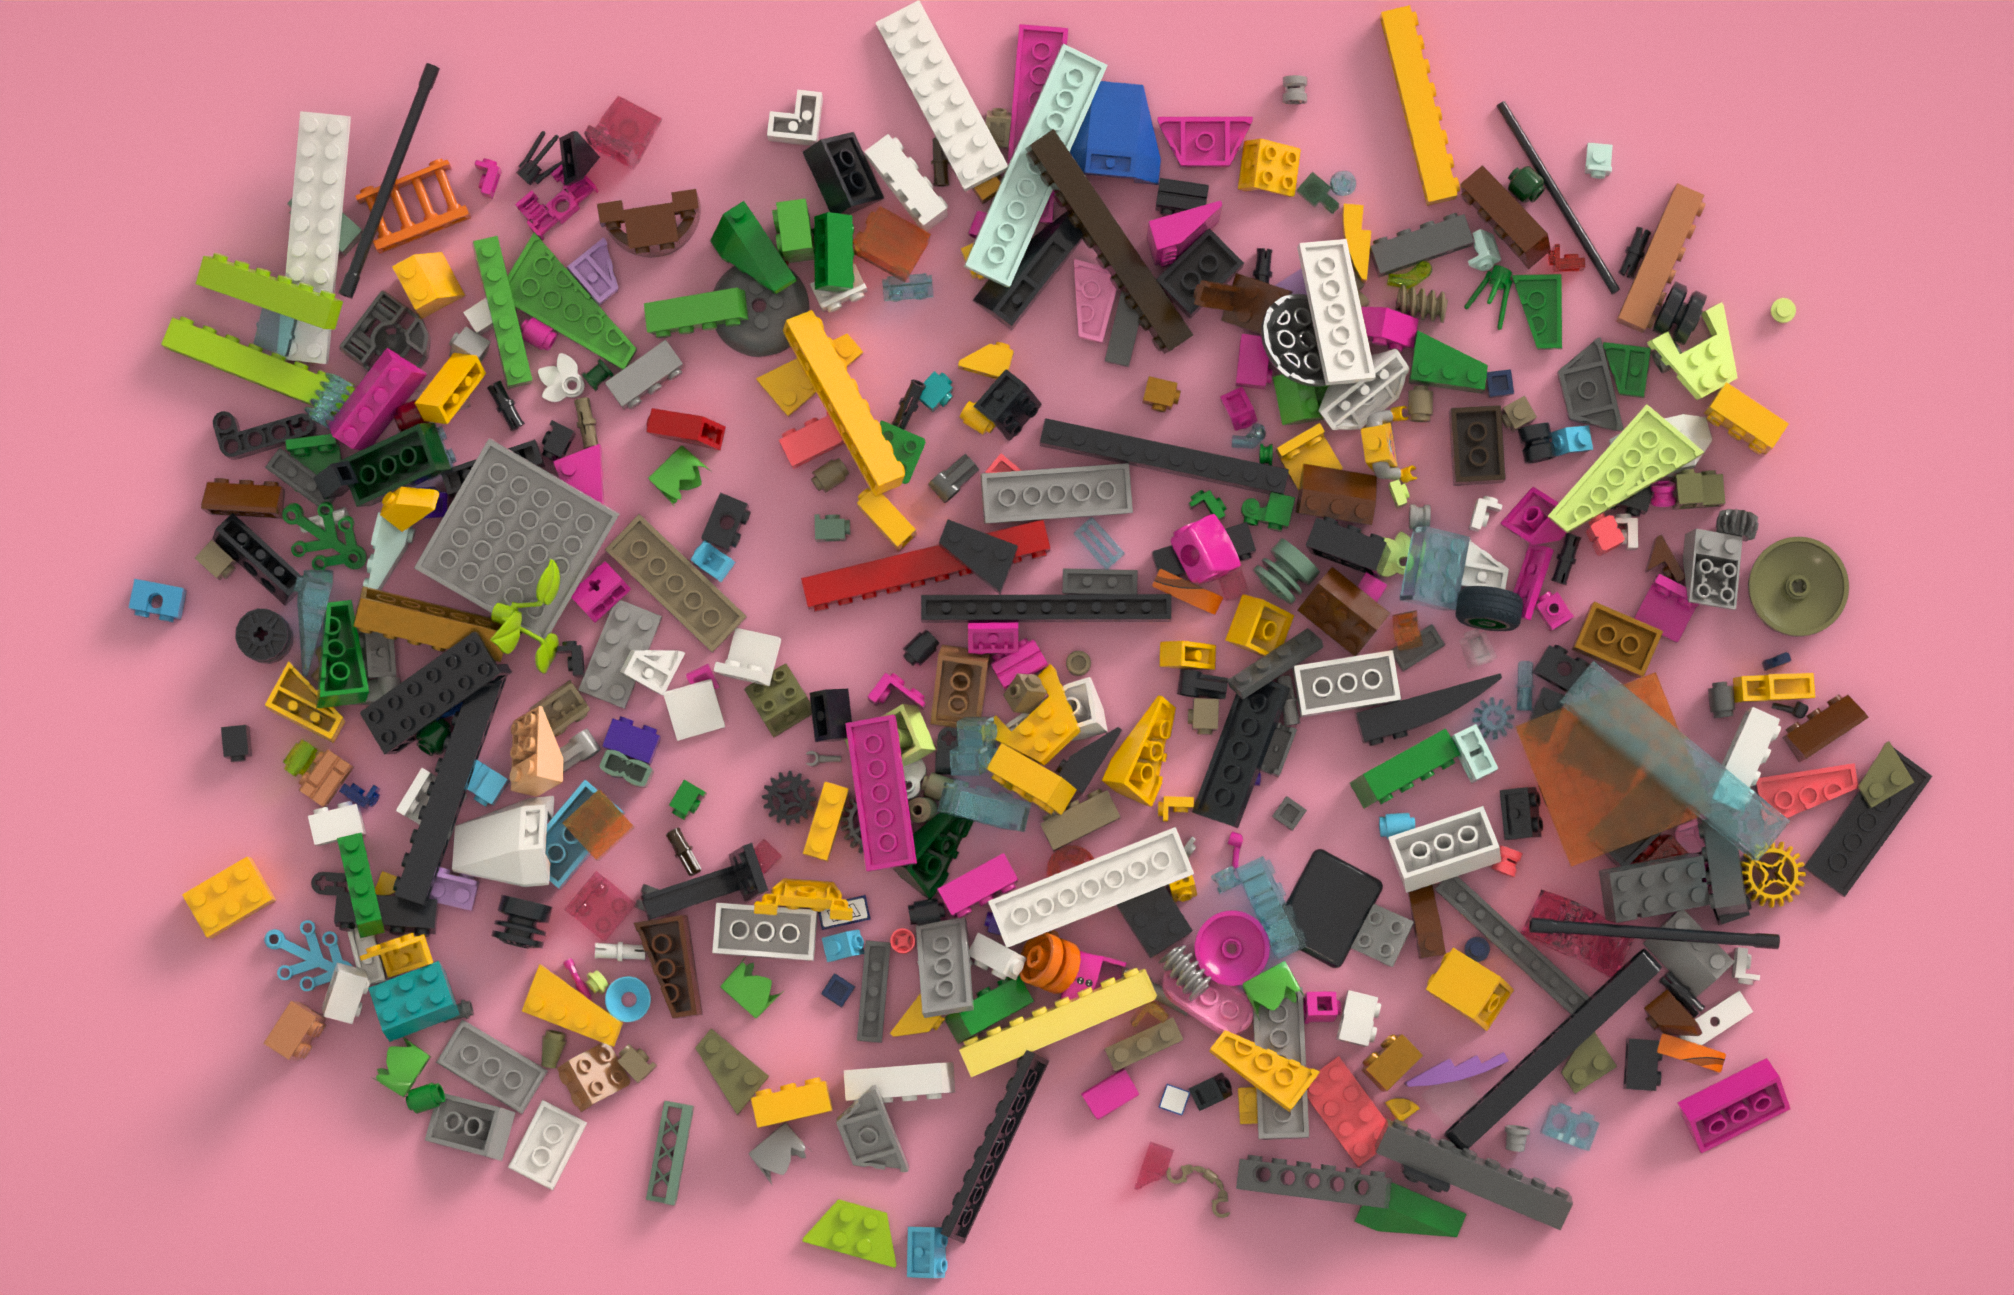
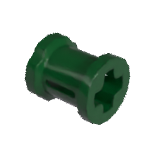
M601 359L597 361L598 364L589 372L581 374L595 392L604 380L614 376Z

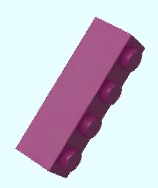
M386 348L329 422L328 427L332 436L355 450L362 451L372 446L393 420L397 407L407 402L427 376V373Z
M1767 1058L1677 1102L1682 1117L1701 1154L1791 1109L1781 1079Z

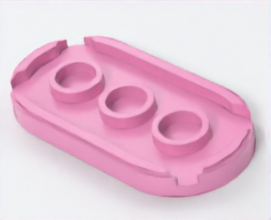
M1190 959V960H1189L1190 963H1191V962H1194V961H1197V960H1195V959ZM1199 965L1195 968L1196 971L1200 970ZM1172 970L1164 972L1162 989L1168 1000L1218 1034H1222L1226 1030L1239 1035L1251 1024L1253 1008L1245 992L1237 986H1226L1210 980L1208 983L1210 987L1202 995L1190 1002L1189 997L1191 993L1184 994L1182 992L1185 985L1179 987L1176 985L1179 977L1172 979L1170 977Z

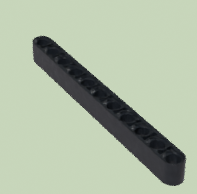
M1645 948L1639 951L1444 1133L1446 1138L1458 1149H1469L1661 970L1662 966Z

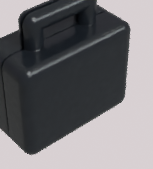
M1317 849L1312 853L1275 922L1273 934L1276 938L1332 968H1339L1351 950V946L1373 904L1376 903L1382 892L1383 884L1379 879L1323 849Z

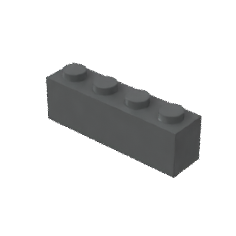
M1453 213L1443 217L1444 221L1435 224L1434 221H1429L1421 224L1419 230L1411 232V229H1406L1396 233L1397 237L1388 240L1387 237H1382L1374 240V245L1370 246V254L1378 277L1471 247L1474 240L1465 214L1458 216L1457 213Z
M1726 810L1702 814V823L1698 824L1700 839L1705 838L1706 847L1701 848L1704 862L1709 864V870L1705 871L1707 885H1712L1713 893L1709 894L1711 909H1716L1718 916L1748 912L1732 811Z

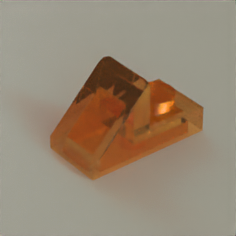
M1417 610L1392 615L1393 633L1398 649L1406 650L1423 646Z

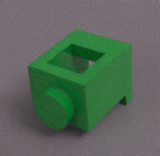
M683 780L669 804L670 807L674 808L672 814L685 820L690 812L694 814L701 804V801L698 800L700 795L705 798L707 793L690 782Z

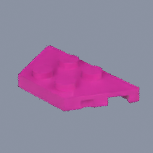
M1158 117L1157 122L1180 167H1230L1253 122V117Z

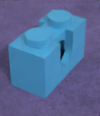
M134 579L128 608L134 610V615L149 618L151 613L159 615V620L173 623L174 618L180 620L182 618L187 590L180 587ZM159 595L162 596V606L153 608L151 605L153 598Z

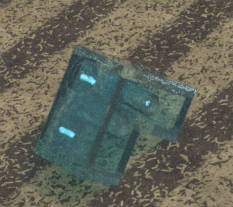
M964 717L957 721L958 747L949 751L951 776H980L988 771L986 768H988L990 761L998 750L995 743L997 726L994 724V717Z

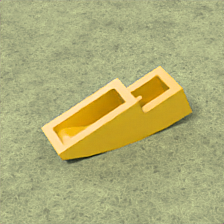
M1344 203L1342 207L1343 237L1347 239L1353 270L1360 281L1366 283L1371 230H1362L1364 205Z
M1814 673L1733 678L1734 703L1815 698Z

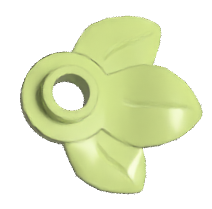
M1399 532L1395 540L1385 538L1384 541L1387 542L1391 553L1382 576L1391 577L1396 573L1401 575L1411 574L1417 566V559L1412 553L1413 542L1411 538L1403 532ZM1407 558L1409 560L1408 564L1401 566V559Z

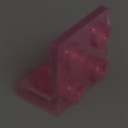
M596 871L564 910L605 942L631 912L636 903Z

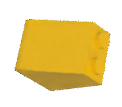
M442 252L412 255L392 266L414 309L422 319L466 296Z
M1452 948L1450 952L1444 955L1437 973L1431 975L1426 988L1432 996L1485 1031H1488L1514 991L1502 977L1455 948Z

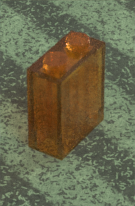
M879 206L876 212L871 211L865 221L867 227L864 232L859 231L853 241L855 245L854 254L897 279L906 282L928 246L931 234Z

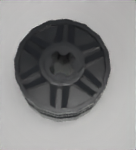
M257 608L247 612L239 620L235 639L239 649L247 657L262 664H272L282 660L289 653L293 645V632L290 624L281 615L269 609ZM262 629L268 633L267 636H264V641L257 637V635L261 634Z
M501 895L498 911L508 915L507 921L495 920L494 924L505 927L504 933L493 930L492 937L499 939L505 944L521 948L543 949L544 942L533 940L534 934L546 936V932L536 928L537 923H549L553 907Z

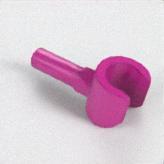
M1231 832L1227 843L1234 846L1232 868H1238L1239 852L1243 843V836L1236 832Z

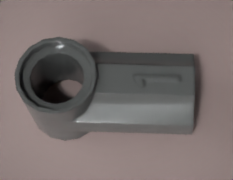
M964 454L946 471L943 470L934 477L928 485L946 503L961 490V486L979 471V468L970 457Z

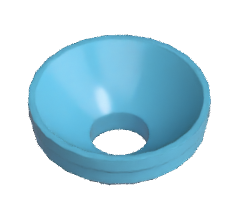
M631 976L615 980L608 987L605 995L607 1010L612 1016L623 1022H633L642 1018L647 1013L651 1003V994L646 984L638 978ZM627 992H632L636 995L637 1001L632 1007H626L622 1003V996Z

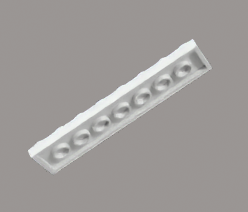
M918 0L875 22L964 191L966 192L1005 172L1008 165L920 1Z
M1174 827L988 902L1006 948H1009L1191 876L1194 872L1177 829Z

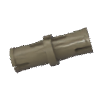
M585 397L574 400L578 417L577 428L581 431L583 448L587 449L599 444L595 429L596 419L592 415L590 398Z

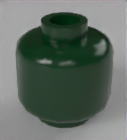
M1529 166L1523 167L1521 170L1517 167L1508 176L1510 180L1508 190L1522 203L1535 202L1545 190L1543 187L1544 179Z
M441 718L433 721L416 734L418 748L429 756L442 754L445 751L443 745L447 735H452L450 731L451 725Z

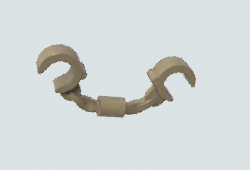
M1189 1164L1181 1166L1183 1175L1179 1180H1174L1171 1177L1170 1167L1167 1169V1178L1174 1184L1186 1182V1175L1191 1174L1193 1170L1204 1173L1202 1177L1213 1184L1215 1181L1220 1191L1218 1199L1212 1200V1211L1219 1218H1225L1230 1215V1212L1220 1214L1216 1210V1205L1219 1202H1228L1229 1200L1227 1199V1192L1223 1189L1222 1181L1209 1168L1206 1170L1204 1167H1193Z

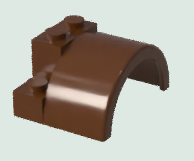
M690 189L671 192V203L624 210L622 200L599 203L597 208L601 227H606L611 238L621 248L636 256L653 258L671 254L690 240L700 220V199L697 190ZM675 215H680V218L683 219L678 227ZM623 223L626 226V233L620 229Z

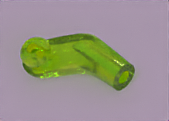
M1422 261L1408 273H1389L1387 286L1400 288L1401 285H1405L1407 290L1415 287L1431 275L1432 265L1427 261Z

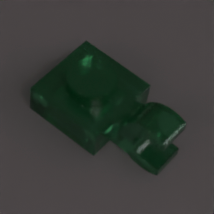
M1314 172L1296 190L1314 208L1321 203L1331 214H1334L1339 208V203L1328 195L1331 187Z

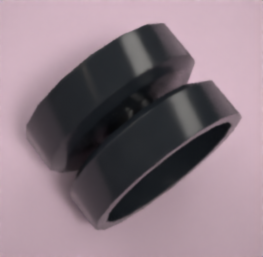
M1675 281L1660 310L1652 331L1661 335L1670 331L1674 323L1676 326L1672 333V339L1685 345L1691 332L1695 330L1699 322L1707 295L1694 291L1685 303L1684 299L1688 291L1687 286Z

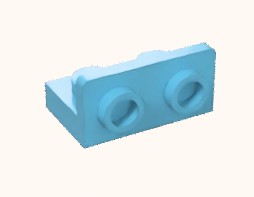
M908 1227L907 1277L945 1278V1272L948 1267L946 1260L948 1237L941 1234L942 1227Z

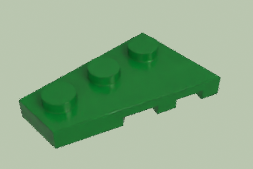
M1562 274L1512 275L1537 350L1562 349Z

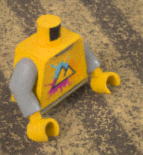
M1406 406L1393 407L1391 410L1372 413L1367 418L1366 427L1361 428L1365 462L1380 479H1400L1403 483L1417 479L1410 472L1416 470L1415 466L1411 465L1403 469L1398 468L1391 421L1408 420L1409 417L1402 416V409L1407 408Z

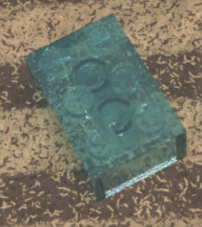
M1428 526L1413 527L1400 600L1442 611L1456 610L1470 537Z

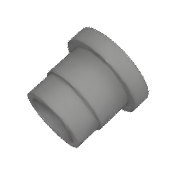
M1506 1125V1149L1523 1152L1527 1135L1530 1134V1128Z

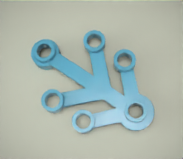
M305 920L300 925V931L306 936L310 951L286 940L284 933L280 930L273 929L265 935V944L270 949L277 950L282 948L306 960L292 966L283 965L279 967L277 975L281 980H290L294 975L317 967L328 971L314 978L309 976L303 977L300 980V988L303 991L309 992L316 986L330 982L337 963L352 966L348 961L342 959L337 944L338 936L331 931L324 933L322 941L329 947L333 962L323 958L315 933L316 925L312 921ZM307 923L312 925V931L309 933L304 931V925ZM274 934L279 938L276 944L270 942V937ZM329 934L335 937L334 942L328 944L326 941V937ZM284 968L290 971L289 976L286 978L281 975V971ZM306 979H310L312 982V986L309 989L303 986Z

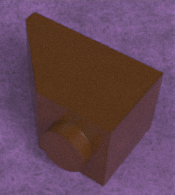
M1665 990L1644 1007L1648 1016L1645 1020L1654 1031L1658 1028L1664 1034L1677 1036H1700L1702 1034L1695 1019L1668 990Z

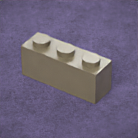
M1098 789L1087 795L1088 800L1082 803L1076 800L1068 804L1066 811L1062 815L1054 811L1052 815L1047 814L1042 817L1044 822L1040 823V826L1053 851L1121 818L1108 790L1102 792L1101 789Z
M1172 1017L1104 1050L1115 1072L1183 1041V1037Z

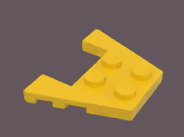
M1051 664L1038 675L1049 697L1013 731H1010L996 715L980 729L981 733L1000 744L1003 743L1044 766L1076 737L1081 730L1067 701L1064 688L1057 676L1058 673Z
M784 878L771 889V894H764L761 902L756 901L754 903V914L777 915L778 906L780 905L791 910H797L800 907H807L817 912L830 909V919L849 921L853 919V909L848 908L847 900L842 899V893L835 883L828 881Z

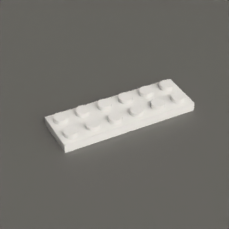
M1347 239L1299 243L1297 250L1325 384L1337 385L1373 381L1376 376Z

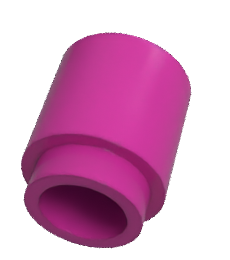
M534 317L530 320L525 319L520 327L522 339L540 350L545 349L549 351L558 334L553 332V328Z

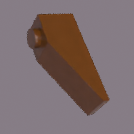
M1433 885L1408 892L1419 959L1445 955L1446 950Z

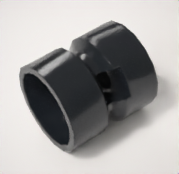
M1548 422L1518 429L1520 443L1525 445V448L1522 450L1525 464L1542 462L1557 457L1554 443L1549 442L1552 434Z

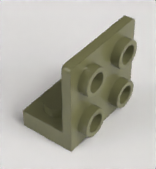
M783 664L773 670L770 686L752 683L744 689L773 738L812 715L811 702L787 664Z

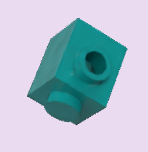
M934 371L924 382L926 388L923 390L919 400L932 412L940 405L944 407L953 398L951 395L953 387L950 386L953 382L944 373L941 372L938 375Z

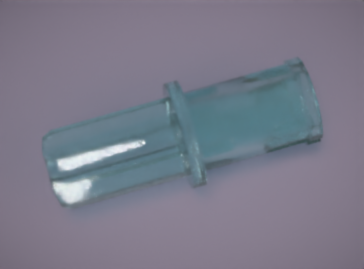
M1520 661L1518 663V685H1515V688H1517L1516 710L1532 711V689L1535 688V685H1532L1533 663L1531 661Z

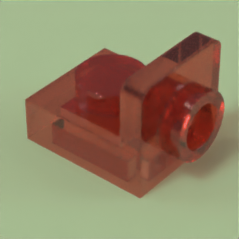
M1554 244L1552 251L1548 252L1549 265H1553V272L1583 271L1586 267L1585 257L1579 258V254H1565L1564 258H1560V244Z

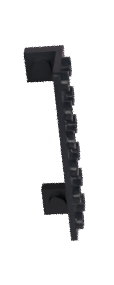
M472 632L363 709L360 715L384 755L397 754L416 740L413 735L480 688L494 686L510 675L512 671L508 664L497 665L479 633Z

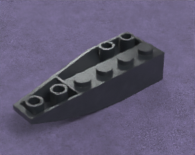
M1068 211L1030 240L1010 287H1005L989 279L973 299V302L1010 330L1014 329L1083 240V233L1079 227L1075 228L1068 218V215H1070Z

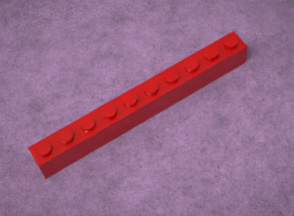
M1044 520L986 533L1018 546L1013 564L1023 562L1022 558L1032 556V559L1047 556L1046 552L1050 551ZM939 545L804 577L801 580L808 608H814V612L829 609L828 605L838 603L839 606L852 604V599L862 597L863 600L876 598L879 592L886 591L887 594L901 592V587L911 585V589L925 586V581L935 579V583L950 580L949 575L959 573L960 577H964L974 573Z

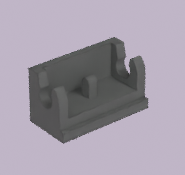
M1277 723L1260 771L1279 778L1295 737L1296 728Z

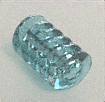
M326 373L325 376L329 382H320L324 391L315 390V394L319 399L311 398L309 401L314 407H305L304 410L310 419L330 429L325 421L335 420L331 412H340L336 403L345 404L341 395L350 396L351 393L346 387L355 386L336 374Z

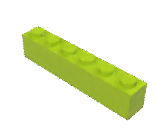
M214 253L213 256H203L196 285L322 329L335 330L343 304L342 300L335 298L336 294L321 290V293L313 291L314 286L305 283H299L298 286L292 283L293 279L278 275L275 278L270 276L271 271L256 268V271L249 268L250 264L235 260V263L227 261L228 256Z

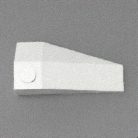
M1088 677L1064 685L1065 696L1081 730L1071 741L1087 739L1107 733L1104 709L1092 679ZM1022 713L1007 723L1006 726L1010 731H1013L1030 714Z

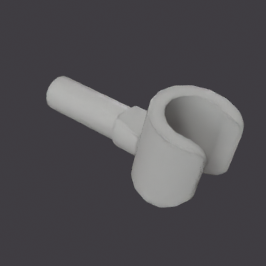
M814 751L806 753V755L814 754L816 756L814 763H806L812 767L825 762H841V756L819 755Z

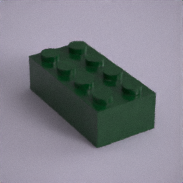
M435 423L417 424L340 460V462L349 461L359 481L357 485L350 489L356 507L375 505L381 502L389 492L393 493L400 487L412 488L451 470Z

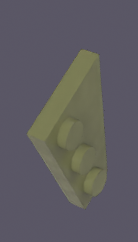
M710 1029L695 1047L738 1115L756 1094L755 1092L769 1078V1075L713 1029Z

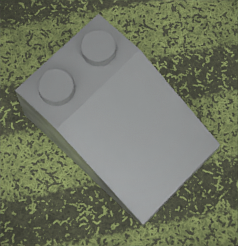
M445 1094V1102L433 1109L425 1141L502 1161L516 1112Z

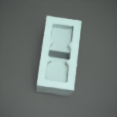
M1476 724L1451 737L1460 752L1458 758L1471 784L1499 769Z

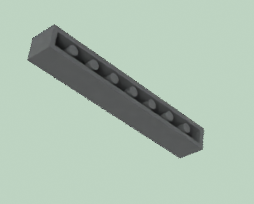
M1394 1119V1121L1386 1120L1375 1144V1151L1379 1155L1445 1181L1558 1230H1561L1573 1205L1570 1193L1563 1188L1556 1187L1554 1189L1546 1186V1182L1539 1178H1527L1523 1176L1524 1174L1515 1168L1508 1170L1501 1167L1500 1163L1494 1159L1487 1158L1484 1160L1477 1157V1154L1470 1149H1458L1454 1147L1452 1142L1446 1139H1440V1141L1434 1139L1430 1133L1422 1129L1415 1131L1408 1128L1405 1122Z

